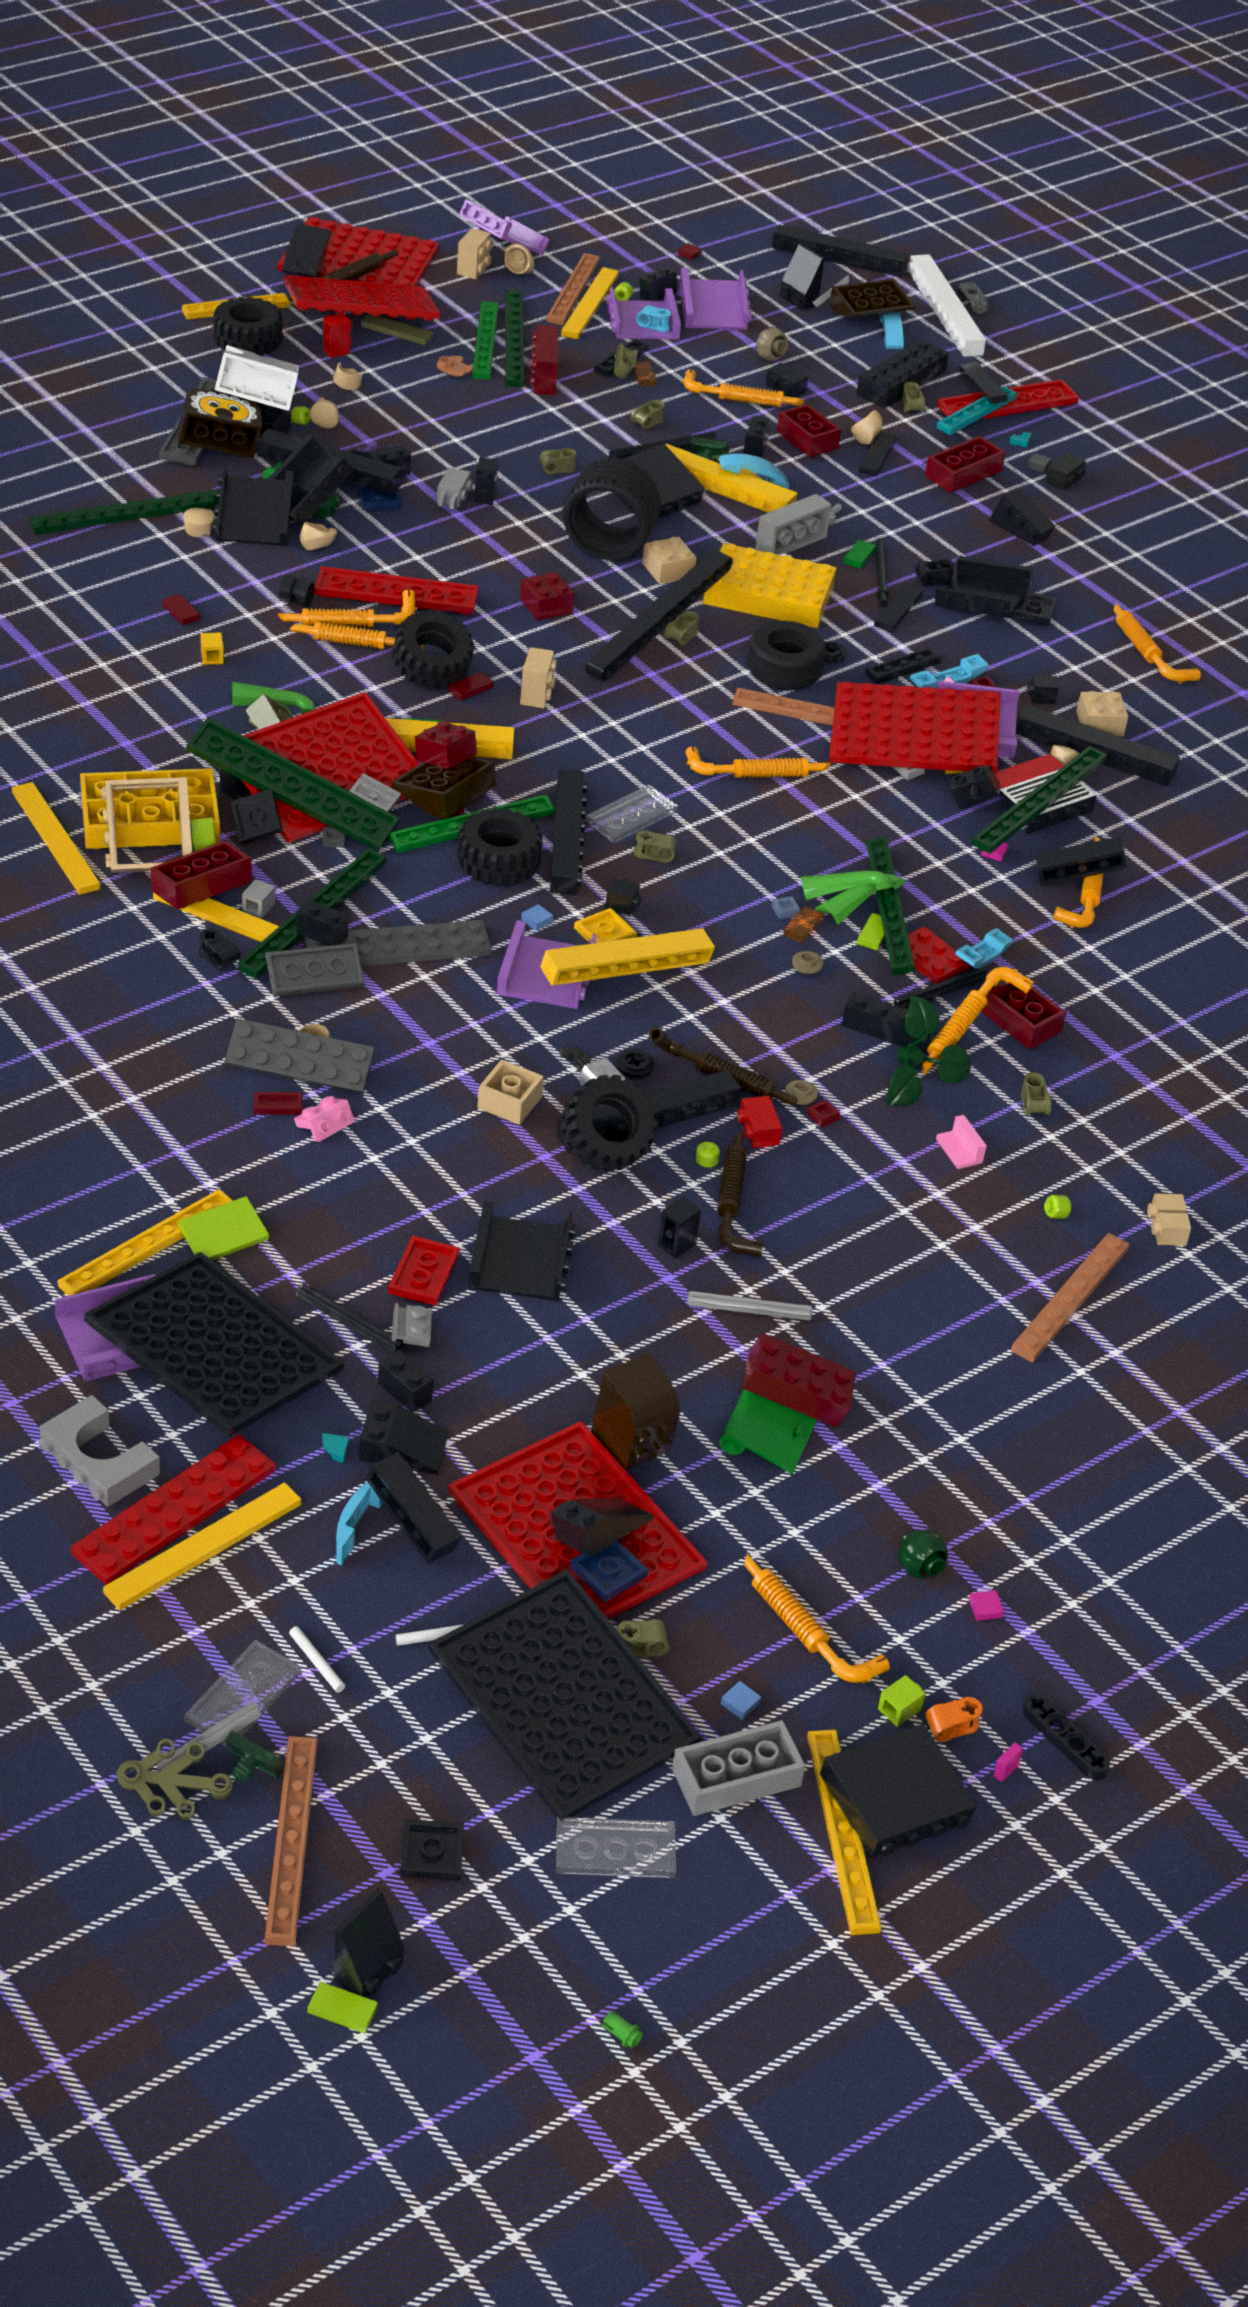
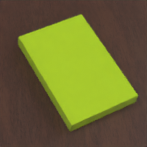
M247 1196L178 1221V1227L194 1255L202 1252L212 1261L264 1242L269 1238L267 1230Z

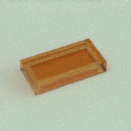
M650 361L636 362L633 373L638 386H655L657 379Z
M804 906L784 928L783 935L803 943L823 921L824 914Z

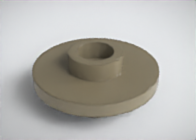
M801 951L793 956L792 966L801 973L814 974L822 970L823 959L814 952Z
M805 1080L791 1081L785 1088V1093L797 1097L798 1101L796 1104L799 1105L811 1104L818 1097L816 1086Z

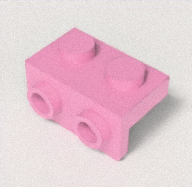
M329 1096L322 1099L319 1105L302 1110V1114L294 1118L297 1127L311 1129L314 1140L320 1142L352 1124L354 1117L348 1100Z

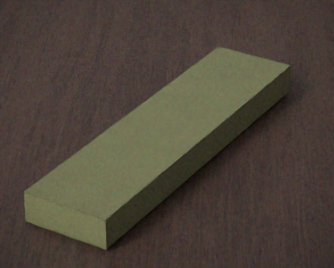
M370 313L361 321V327L422 345H426L433 338L432 331L384 317L372 316Z

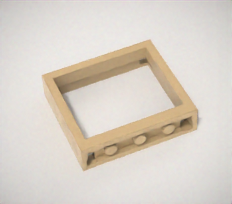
M187 777L105 781V787H101L102 801L106 800L107 809L102 811L103 823H108V831L104 832L105 845H109L110 854H105L106 867H111V873L148 872L151 867L165 863H117L113 791L177 788L182 856L192 853Z

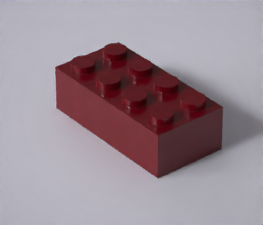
M537 325V330L533 331L531 386H534V394L556 395L558 326Z
M977 436L929 456L925 477L952 493L1001 472L1006 452L982 436Z
M226 840L150 868L152 892L176 909L185 908L187 905L204 901L206 898L223 894L225 891L242 887L244 884L253 881L251 857Z
M761 1333L749 1351L742 1389L837 1428L851 1409L856 1371Z

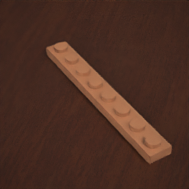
M1108 1233L1013 1343L1011 1351L1033 1363L1125 1255L1130 1244Z

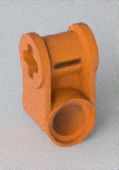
M964 1697L949 1703L932 1706L926 1711L925 1718L936 1741L946 1742L953 1738L976 1732L983 1708L979 1700L972 1697Z

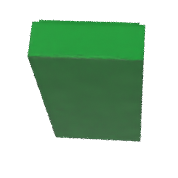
M858 540L844 557L843 563L861 569L875 552L876 545Z

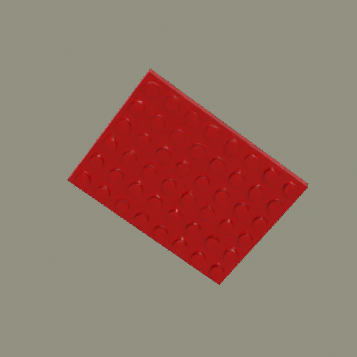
M309 217L304 224L331 230L322 276L368 257L371 254L378 253L380 256L389 251L396 250L398 255L382 262V268L352 281L417 286L440 249V243L433 240H422L414 236H402L399 233H386L383 230H371L367 227H356L347 223L340 224L333 220H320L317 217ZM286 251L277 263V270L283 271L282 267Z
M284 275V284L295 306L301 310L316 308L317 311L321 312L331 309L336 313L352 311L356 315H362L365 312L370 313L372 316L388 314V317L398 318L400 315L405 316L407 319H416V317H423L427 321L439 319L440 311L424 287Z
M837 682L829 762L968 772L976 767H983L989 764L993 772L997 773L1001 692Z
M366 692L243 735L347 791H350L363 773L396 790L392 787L391 782L419 765L418 761ZM243 781L252 795L263 792ZM401 793L399 800L396 802L407 799V797ZM276 798L283 828L280 834L288 844L323 831L325 826L330 827Z
M582 1421L448 1485V1493L530 1589L568 1569L608 1620L707 1569L706 1559ZM620 1498L653 1514V1520L619 1540L648 1569V1576L605 1603L569 1568L570 1561L582 1553L558 1541L556 1538L551 1511L560 1507L566 1501L572 1499Z

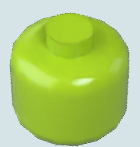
M626 282L620 283L614 290L617 300L628 301L633 295V287Z
M295 406L292 409L291 420L294 424L307 425L310 422L309 408Z
M702 1142L696 1148L695 1160L700 1166L713 1167L719 1162L720 1149L715 1143Z
M1050 1195L1044 1204L1045 1213L1052 1219H1065L1071 1212L1069 1198L1065 1195Z

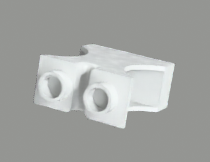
M227 345L223 353L215 390L289 411L299 365L274 358H266L253 352Z

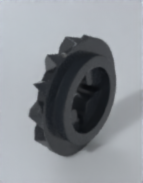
M824 641L826 644L825 661L830 664L831 662L839 663V661H844L847 654L846 648L834 641Z
M626 1050L620 1053L616 1060L617 1070L622 1071V1075L629 1074L631 1078L633 1076L642 1078L643 1075H649L654 1067L653 1058L641 1050Z

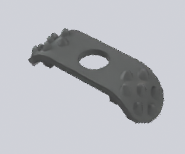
M972 281L964 282V284L961 283L956 287V290L962 291L969 300L974 313L983 314L987 311V298L975 283H972ZM969 291H976L977 293H975V294H970V293H968V292H969Z

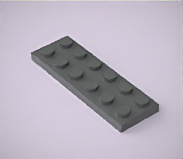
M237 1018L224 1063L227 1066L364 1095L375 1048Z

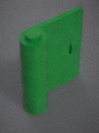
M743 1389L719 1444L730 1455H739L747 1448L788 1473L793 1474L817 1419Z

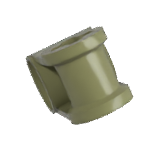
M624 344L618 346L614 364V373L622 379H626L635 367L638 354L637 350H630L624 347Z
M906 382L901 398L904 412H909V410L924 412L925 398L922 395L920 386L915 382Z
M651 400L640 407H636L631 413V421L639 423L645 430L661 424L664 421L665 404L661 400Z
M572 448L545 450L540 455V462L543 464L544 472L550 475L575 472L576 451Z
M694 611L683 612L682 615L667 625L664 633L665 637L668 639L672 638L678 641L679 645L684 646L698 634V613Z
M647 830L637 832V846L633 851L635 857L662 863H669L674 859L677 841L673 836L653 833Z
M1032 1072L1026 1074L1020 1094L1024 1114L1044 1113V1115H1050L1051 1098L1048 1094L1045 1078L1039 1073Z
M659 1619L623 1621L617 1627L618 1633L630 1645V1648L638 1657H660L665 1655L670 1649L665 1623Z

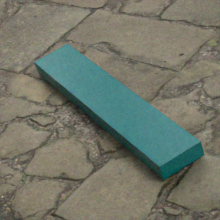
M1002 386L1001 388L1008 395L1007 401L990 404L985 397H982L937 422L936 428L952 435L1015 400L1017 393Z

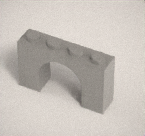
M90 1395L40 1426L39 1443L45 1452H50L56 1458L62 1468H67L73 1474L79 1484H84L96 1500H101L109 1507L159 1476L160 1458L143 1441L111 1459H94L83 1454L79 1450L81 1446L109 1428V1410L93 1395Z

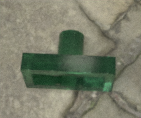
M691 437V452L695 455H701L703 458L712 460V457L719 458L721 455L729 454L727 441Z
M231 1731L225 1739L229 1752L241 1758L231 1772L237 1780L246 1783L256 1767L276 1779L283 1772L284 1768L279 1757L236 1732Z

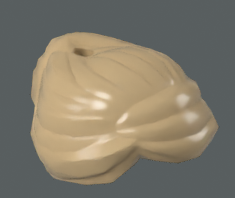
M514 243L506 248L504 262L511 272L515 274H530L534 270L533 257L525 246Z
M873 410L867 417L852 426L851 432L860 444L870 445L875 436L881 431V415L877 410Z
M304 522L299 540L306 550H316L329 546L335 540L338 532L336 528L327 529L324 525Z

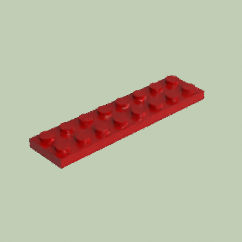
M1062 379L1010 387L1008 389L1017 393L1016 399L981 419H991L997 416H1008L1009 414L1027 411H1038L1063 405L1069 406L1070 404L1078 403L1079 396ZM979 392L938 399L937 406L948 417L984 396Z
M321 566L314 595L337 597L345 600L377 602L385 605L393 604L403 607L402 592L408 590L409 597L410 590H413L415 592V607L473 614L479 586Z
M238 1434L70 1547L71 1554L100 1581L107 1585L276 1471V1464L241 1434Z

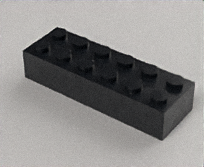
M920 339L860 375L856 395L886 409L902 398L903 387L906 382H915L921 387L946 372L949 352L940 346L929 343L927 340Z

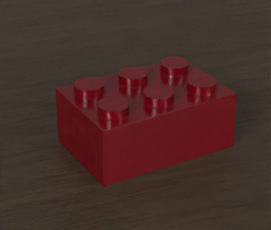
M807 403L779 412L777 432L808 457H815L816 455L839 448L841 428Z
M1004 982L992 988L985 996L988 1003L983 1008L982 1013L1030 1050L1062 1033L1067 1012L1033 986L1025 994L1014 985Z

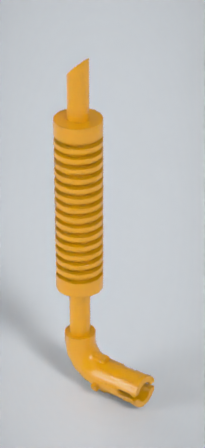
M690 369L685 372V377L682 379L687 390L699 394L701 392L719 394V399L721 400L726 398L729 401L733 399V401L737 400V402L740 400V402L744 401L746 403L747 401V403L751 402V404L754 402V404L758 403V405L762 403L765 406L767 404L769 406L772 405V407L776 405L777 408H781L782 404L800 406L804 403V399L783 396L784 391H778L777 393L776 390L774 392L771 390L770 392L769 389L767 391L766 389L762 390V388L758 390L759 388L755 389V387L751 389L748 386L744 388L741 385L737 387V385L734 386L732 384L730 386V384L726 385V383H721L720 387L702 385L701 382L695 381L696 372L692 370L690 373Z
M408 590L402 592L403 607H401V612L394 613V615L374 614L373 609H367V611L365 609L363 611L361 609L359 611L357 609L355 611L353 609L351 611L349 609L347 611L345 609L343 611L341 609L339 611L337 609L335 611L333 609L331 611L329 609L327 611L325 609L322 611L321 609H318V611L317 609H314V611L310 609L309 611V609L302 608V614L278 613V616L285 622H302V625L308 626L315 625L317 621L322 622V624L347 625V627L349 625L351 627L353 625L355 627L358 625L359 627L362 625L366 627L367 625L368 628H373L374 623H394L395 625H400L408 616L415 614L417 607H415V592L410 590V596L408 597Z
M1116 603L1113 609L1117 615L1116 623L1148 663H1155L1161 675L1171 681L1179 682V684L1200 680L1201 673L1198 668L1177 670L1168 663H1165L1161 658L1162 650L1130 611H1123L1118 603Z
M317 621L314 626L295 624L290 628L292 632L313 634L314 640L320 641L321 639V641L325 640L326 642H341L342 644L361 645L362 647H374L375 649L378 647V649L382 650L385 649V645L393 646L396 639L387 637L386 631L379 632L373 629L371 631L366 628L359 629L358 627L338 626V624L330 623L322 624V622ZM419 645L425 651L424 645Z
M689 747L685 752L688 759L687 765H690L691 770L702 775L733 773L734 778H754V776L755 778H758V776L759 778L807 777L809 771H827L830 767V763H808L807 758L734 759L733 765H714L713 763L701 761L699 750L696 747H693L694 751L692 747Z
M1095 837L1094 842L1100 841V839L1098 837ZM1104 873L1083 878L1081 903L1085 906V910L1082 912V915L1057 906L1053 920L1070 925V928H1085L1091 925L1095 918L1093 910L1100 904Z
M1009 967L993 969L986 976L985 983L978 991L971 990L928 1046L927 1051L930 1054L928 1057L941 1060L942 1050L948 1045L957 1044L988 1003L985 996L993 986H996L1003 980L1027 994L1032 988L1034 981L1019 973L1017 969ZM923 1062L922 1071L924 1076L934 1063Z
M746 1553L744 1566L754 1577L752 1586L811 1653L819 1651L831 1665V1670L840 1679L851 1683H866V1681L870 1682L873 1677L889 1671V1662L887 1658L884 1659L885 1656L882 1654L865 1663L854 1666L848 1664L844 1658H839L827 1644L830 1636L769 1568L762 1570Z

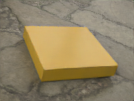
M612 908L574 923V929L588 942L592 939L593 934H596V943L637 937V932Z

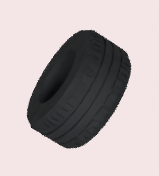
M792 621L770 622L759 627L750 638L747 660L748 668L758 681L769 687L781 690L803 689L811 686L821 677L825 662L826 644L817 631L804 624Z

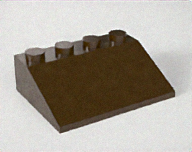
M894 278L832 286L829 302L830 307L836 314L853 318L916 309V305Z
M471 757L449 770L422 762L392 781L391 784L392 787L426 813L437 816L440 819H446L496 786L494 762Z

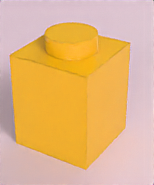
M200 633L203 665L223 664L221 633Z

